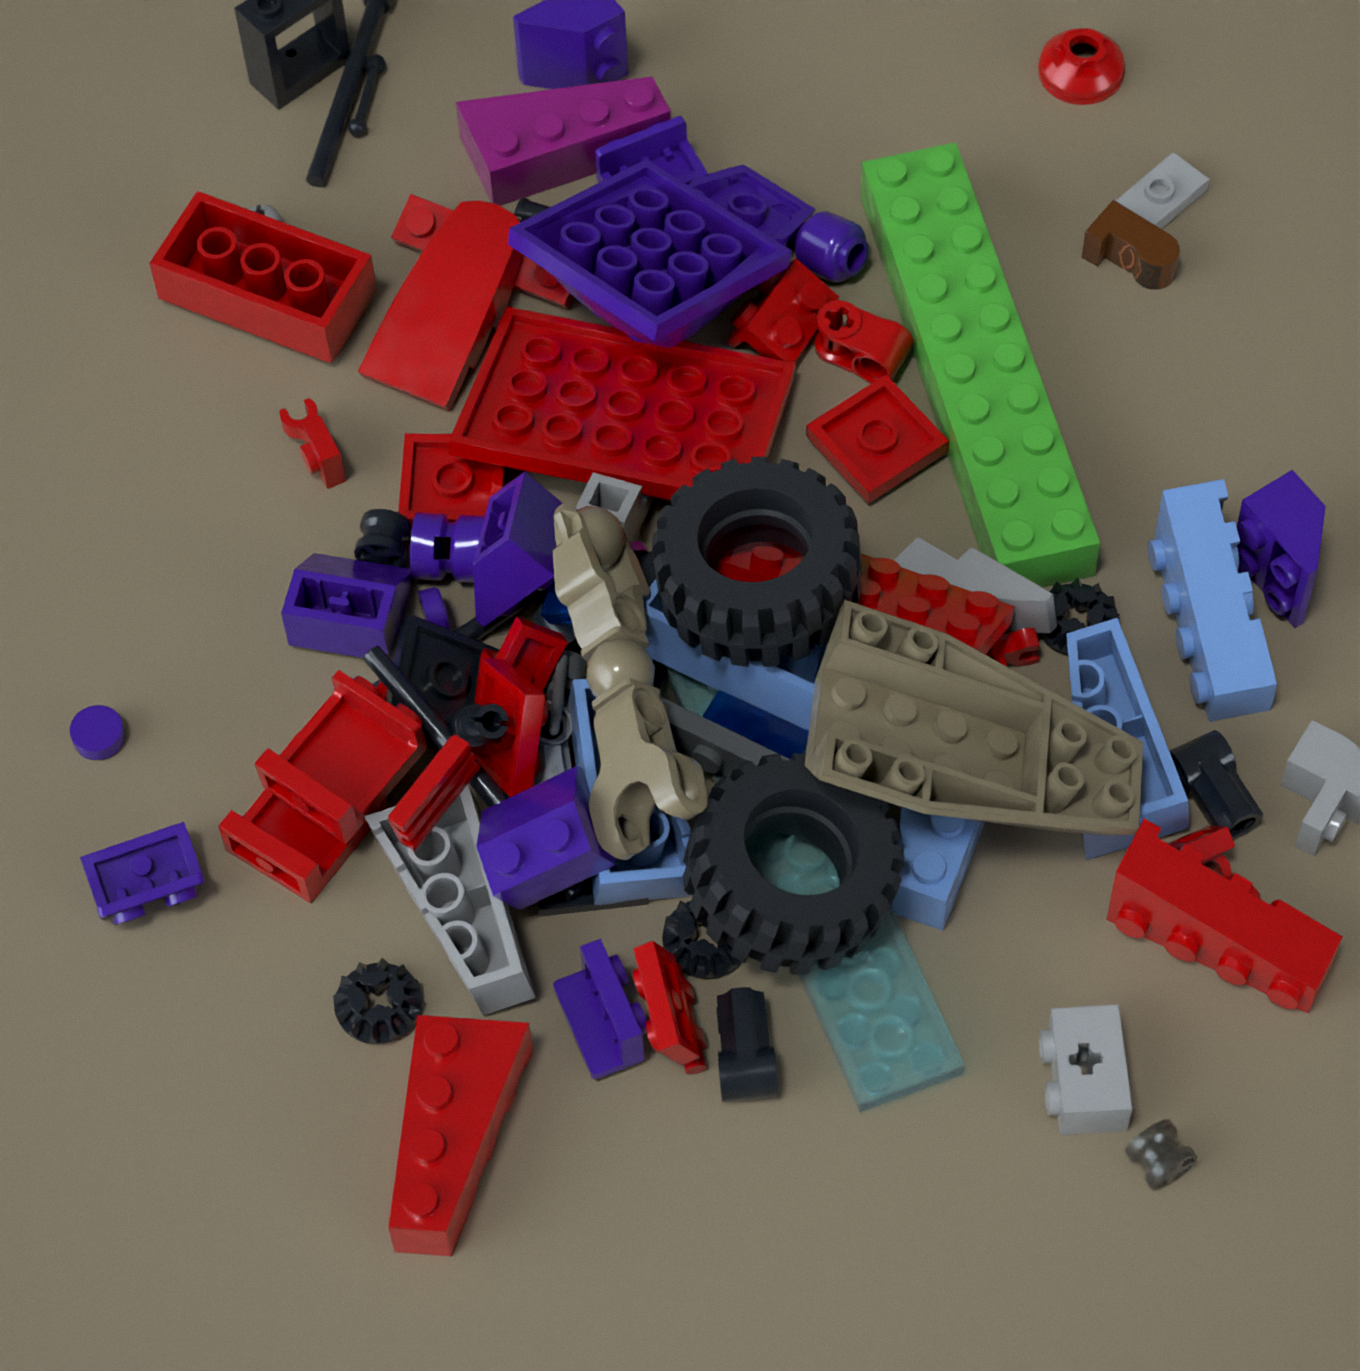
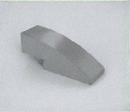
M917 537L894 560L902 568L923 575L933 574L941 576L949 584L972 592H988L996 596L999 601L1015 606L1011 625L1006 631L1015 632L1024 628H1035L1036 633H1051L1057 627L1052 593L973 547H970L957 560L927 541Z

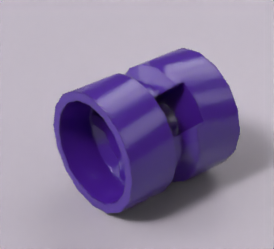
M417 512L413 520L410 545L412 578L414 580L442 581L447 574H453L457 582L474 583L473 562L485 516L460 515L455 522H450L445 514ZM443 537H451L450 558H442Z

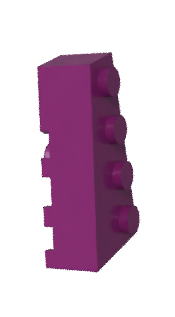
M653 76L456 102L459 134L462 144L491 203L500 206L596 174L595 150L606 145L614 139H622L645 130L657 122L671 119V110Z

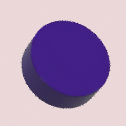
M432 587L418 591L423 619L450 629L439 588Z
M103 705L89 706L78 712L70 724L69 731L76 751L84 758L90 760L107 759L115 755L124 744L125 729L119 714L110 707Z

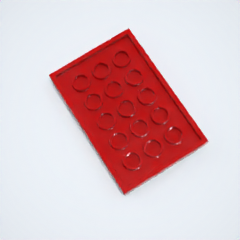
M506 306L449 439V455L588 483L594 472L642 486L643 495L671 500L670 497L682 485L685 484L691 487L693 485V477L708 468L712 473L721 469L722 462L737 459V463L742 464L752 462L751 457H768L795 378L796 363L682 341L671 348L661 347L650 343L634 341L626 333L615 327Z

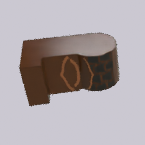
M1113 199L1085 231L1081 258L1097 267L1104 259H1107L1124 270L1131 272L1136 282L1142 287L1159 290L1166 288L1175 278L1180 246L1172 235Z

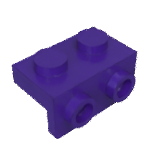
M682 116L657 122L645 130L622 139H614L595 150L598 182L645 159L687 185L694 178L708 176V172L687 140V124Z
M184 822L80 857L100 919H105L112 916L114 925L146 915L143 905L164 898L167 907L198 897L195 887L205 884Z
M601 939L580 946L581 971L555 980L553 983L556 997L589 1074L593 1079L601 1078L644 1061L643 1035L647 1034L645 1027L647 1020L638 1001L629 1004L623 987L628 986L629 983L623 964L617 954L608 956Z

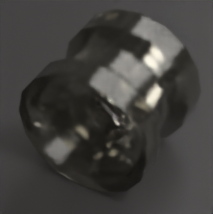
M1170 1119L1159 1121L1137 1135L1125 1149V1154L1134 1164H1140L1145 1170V1181L1153 1191L1160 1190L1177 1181L1198 1160L1194 1150L1190 1146L1182 1145L1178 1140V1129Z

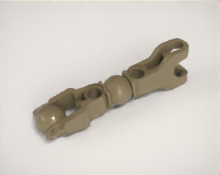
M563 503L555 509L553 515L557 546L552 551L555 591L560 602L568 608L577 642L582 649V658L588 660L586 680L593 695L596 697L592 701V708L596 711L594 729L601 768L591 791L589 811L595 836L601 848L620 860H628L643 851L650 842L649 819L655 805L666 814L689 821L707 808L708 795L701 765L693 758L676 751L668 715L660 699V690L653 687L655 667L649 653L645 650L649 646V640L645 637L647 621L643 600L648 596L650 590L638 558L629 547L623 527L619 519L605 508L585 506L575 510Z

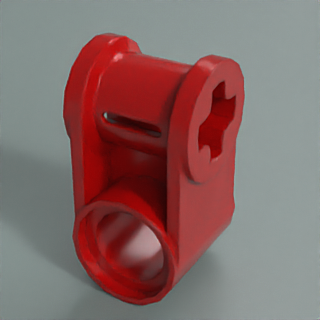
M842 300L831 301L824 304L817 315L816 322L819 332L816 335L814 347L818 357L825 363L835 365L858 375L869 383H873L885 374L893 380L914 343L910 332L901 324L878 317L854 306L850 302ZM843 315L847 316L846 326L843 325ZM829 340L833 341L832 351L829 350Z

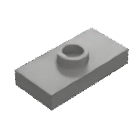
M1173 152L1116 201L1162 229L1208 190L1210 179Z

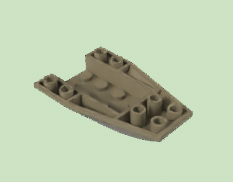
M847 600L843 602L815 679L804 766L818 780L923 814L1082 834L1134 835L1138 831L1143 741L947 633Z

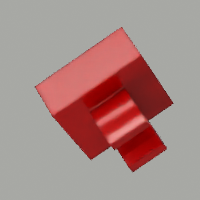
M1208 825L1168 843L1179 851L1185 843L1205 854L1201 861L1203 864L1210 862L1216 873L1223 877L1231 876V865L1228 859L1220 854L1235 847L1228 826Z

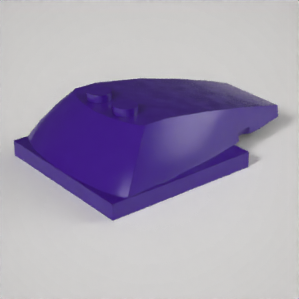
M645 159L510 227L508 245L544 268L573 297L589 308L593 314L626 333L632 340L671 348L694 335L731 306L747 290L789 268L792 251L788 248L794 243L795 234L800 226L814 215L816 209L744 164L709 173L708 176H699L692 179L691 183L687 185Z

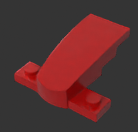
M410 194L391 238L396 244L422 254L384 316L357 372L367 379L451 412L468 370L475 372L491 330H497L513 289L569 310L574 297L544 268L508 245L510 227L520 223L512 212L498 204L480 200L461 202L455 210Z

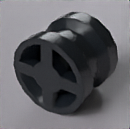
M372 509L365 512L360 523L363 537L359 538L355 544V558L360 561L402 567L406 558V549L403 547V543L407 542L411 536V522L407 517L392 510Z

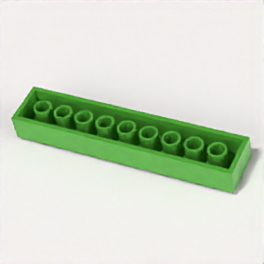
M956 142L863 161L861 165L860 199L903 326L913 337L914 343L911 349L938 429L949 440L947 456L980 552L1042 588L1053 586L1056 581L1062 584L1074 581L1077 577L1080 580L1095 576L1100 541Z

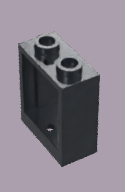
M245 0L234 8L249 83L278 110L346 64L350 53V45L342 0ZM313 12L315 25L278 50L275 37Z

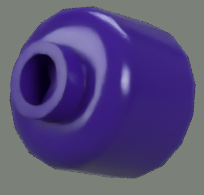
M829 211L817 212L800 226L794 238L796 259L813 274L831 282H842L856 275L862 270L868 258L869 246L862 227Z

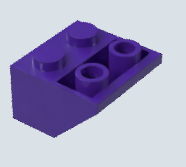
M1291 470L1242 500L1236 526L1240 538V543L1237 544L1239 568L1237 571L1239 573L1248 572L1250 579L1264 593L1265 600L1270 609L1277 615H1283L1294 628H1297L1304 622L1318 569L1326 506L1301 478Z
M523 472L489 498L473 562L476 622L483 627L500 615L508 616L519 606L522 599L536 589L538 591L545 590L554 581L552 551L557 546L553 515L555 509L563 503L526 472Z
M313 553L294 569L281 611L288 645L361 658L375 646H380L391 659L414 580L411 575V569Z

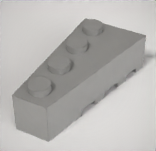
M467 784L415 852L399 842L387 819L395 806L364 816L378 844L481 1013L486 1015L536 998L509 905L492 895L476 847L482 813L469 784Z

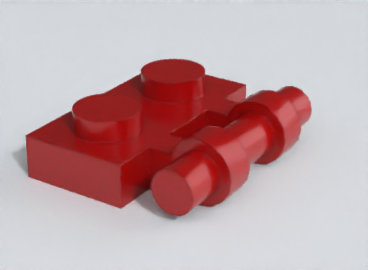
M650 941L633 948L638 968L633 970V980L639 995L647 1003L650 1019L646 1021L645 1027L652 1047L656 1052L662 1053L679 1065L683 1064L686 1074L703 1072L707 1069L703 1054L707 1043L703 1029L696 1025L691 1006L695 1003L696 999L691 983L684 979L681 965L677 964L675 955L655 941Z

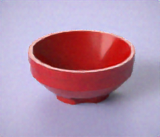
M1089 28L1066 30L1053 36L1042 49L1038 63L1039 79L1048 93L1061 101L1075 105L1099 103L1110 98L1120 88L1125 73L1124 55L1119 45L1102 32ZM1078 43H1088L1096 48L1097 53L1091 57L1083 58L1074 55L1070 48Z

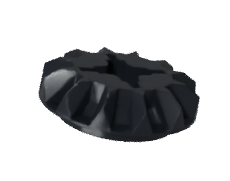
M1078 577L1072 583L1064 585L1056 581L1049 592L1054 597L1057 627L1051 633L1039 634L1049 646L1057 651L1068 654L1067 633L1086 628V625L1089 627L1118 618L1119 621L1120 614H1118L1115 607L1114 596H1107L1102 592L1099 583L1094 586L1082 584ZM1068 604L1071 607L1074 606L1079 612L1088 610L1086 625L1077 618L1067 619L1069 612Z
M680 900L676 910L665 918L662 943L663 948L675 955L676 962L681 965L682 971L694 977L712 978L724 975L737 967L741 961L730 955L733 947L725 941L718 945L717 949L713 943L710 944L706 939H700L697 942L694 940L697 937L694 922H697L699 925L702 924L706 929L709 923L707 920L701 922L696 920L689 906L691 901L685 903Z
M383 958L378 963L367 965L359 962L356 970L348 976L341 975L340 985L336 994L333 995L335 1016L341 1028L352 1038L369 1044L388 1043L402 1037L415 1025L417 1015H420L422 1009V994L418 980H415L407 971L404 964L396 966L389 964ZM389 986L386 995L392 1008L377 1004L372 1010L369 1009L366 1012L369 1005L367 997L362 991L377 995L382 989L386 990Z

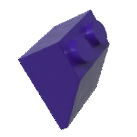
M544 0L513 16L518 77L523 85L558 89L619 81L622 77L628 75L625 11L616 0Z
M578 765L482 810L476 847L492 895L518 910L616 865L613 856L601 848L595 836L589 811L591 793L583 770Z

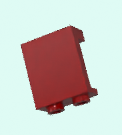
M338 670L331 678L334 687L333 694L280 755L267 748L254 765L264 789L347 844L365 823L366 819L364 816L370 815L376 810L428 748L422 729L423 722L414 711L400 703L394 707L382 699L378 689L365 678L356 676L352 679Z
M266 789L243 817L231 810L218 825L225 851L310 904L371 830L367 821H365L347 844H345ZM386 798L373 813L388 809Z

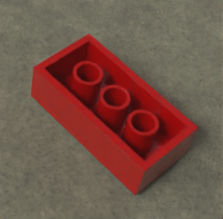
M196 191L149 262L158 299L330 364L333 363L377 292L371 254L200 191Z

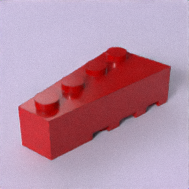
M1144 818L1116 870L1106 920L1114 923L1116 928L1127 936L1133 938L1144 937L1165 947L1169 954L1179 960L1186 962L1196 961L1215 970L1219 977L1231 984L1247 985L1267 994V997L1273 1003L1286 1009L1297 1008L1309 1014L1336 959L1343 936L1281 899L1274 900L1271 904L1261 900L1260 893L1252 886L1253 883L1236 872L1231 876H1221L1201 862L1205 856L1204 853L1187 843L1179 851L1157 837L1162 828Z
M417 1015L388 1226L396 1253L452 1257L477 1194L478 1182L486 1162H489L497 1143V1134L505 1114L509 1112L515 1098L516 1086L524 1067H527L533 1052L529 1023Z

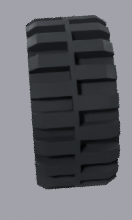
M751 457L752 462L738 464L737 459L722 462L721 469L711 473L708 468L693 477V485L691 487L685 484L682 485L670 497L671 506L666 505L661 510L656 521L657 531L653 534L652 553L659 601L662 603L663 613L669 625L678 629L679 637L690 647L696 648L701 644L703 655L716 661H720L725 656L731 658V665L749 667L750 662H763L764 667L780 665L779 659L791 656L793 661L810 655V647L815 644L819 648L824 647L829 642L843 602L845 600L853 603L859 601L862 589V565L857 519L853 508L846 505V497L839 488L833 484L826 486V477L811 468L803 472L799 470V464L796 462L781 459L779 464L769 463L768 457ZM754 542L782 544L794 549L804 557L796 567L786 574L761 582L733 580L712 569L715 562L728 551Z
M793 753L790 760H782L781 754L761 756L757 767H755L753 762L746 761L733 768L730 777H722L712 787L708 797L707 808L698 814L686 845L683 858L686 868L682 877L684 891L688 895H693L689 906L696 920L699 922L708 921L709 926L706 934L717 945L725 941L733 947L731 956L743 963L746 962L748 957L760 961L761 970L777 973L779 967L784 966L790 967V974L805 975L810 973L814 964H817L822 971L839 966L844 956L845 958L855 957L865 948L869 938L875 936L902 881L900 873L904 867V849L897 845L901 837L897 821L893 817L885 818L889 808L885 801L818 780L804 766L806 754ZM769 833H786L806 839L820 848L830 859L836 869L840 886L831 891L815 895L795 894L780 889L767 881L756 870L747 854L745 843L755 837Z

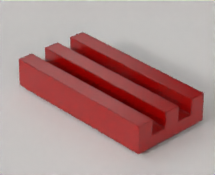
M455 734L448 739L388 815L387 819L399 842L414 852L481 768L479 763L475 761V754L470 751V743Z

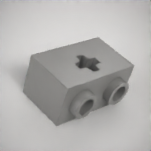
M1119 1004L1051 1008L1048 1029L1039 1030V1050L1041 1062L1051 1063L1053 1081L1045 1082V1101L1048 1116L1057 1115L1059 1135L1127 1131L1132 1113V1103ZM1085 1065L1087 1075H1082L1080 1066Z

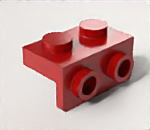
M795 258L790 262L789 268L755 286L760 294L754 302L747 301L733 316L730 323L735 326V329L726 342L732 348H735L746 341L763 357L794 363L818 329L816 320L821 307L831 301H837L840 296Z

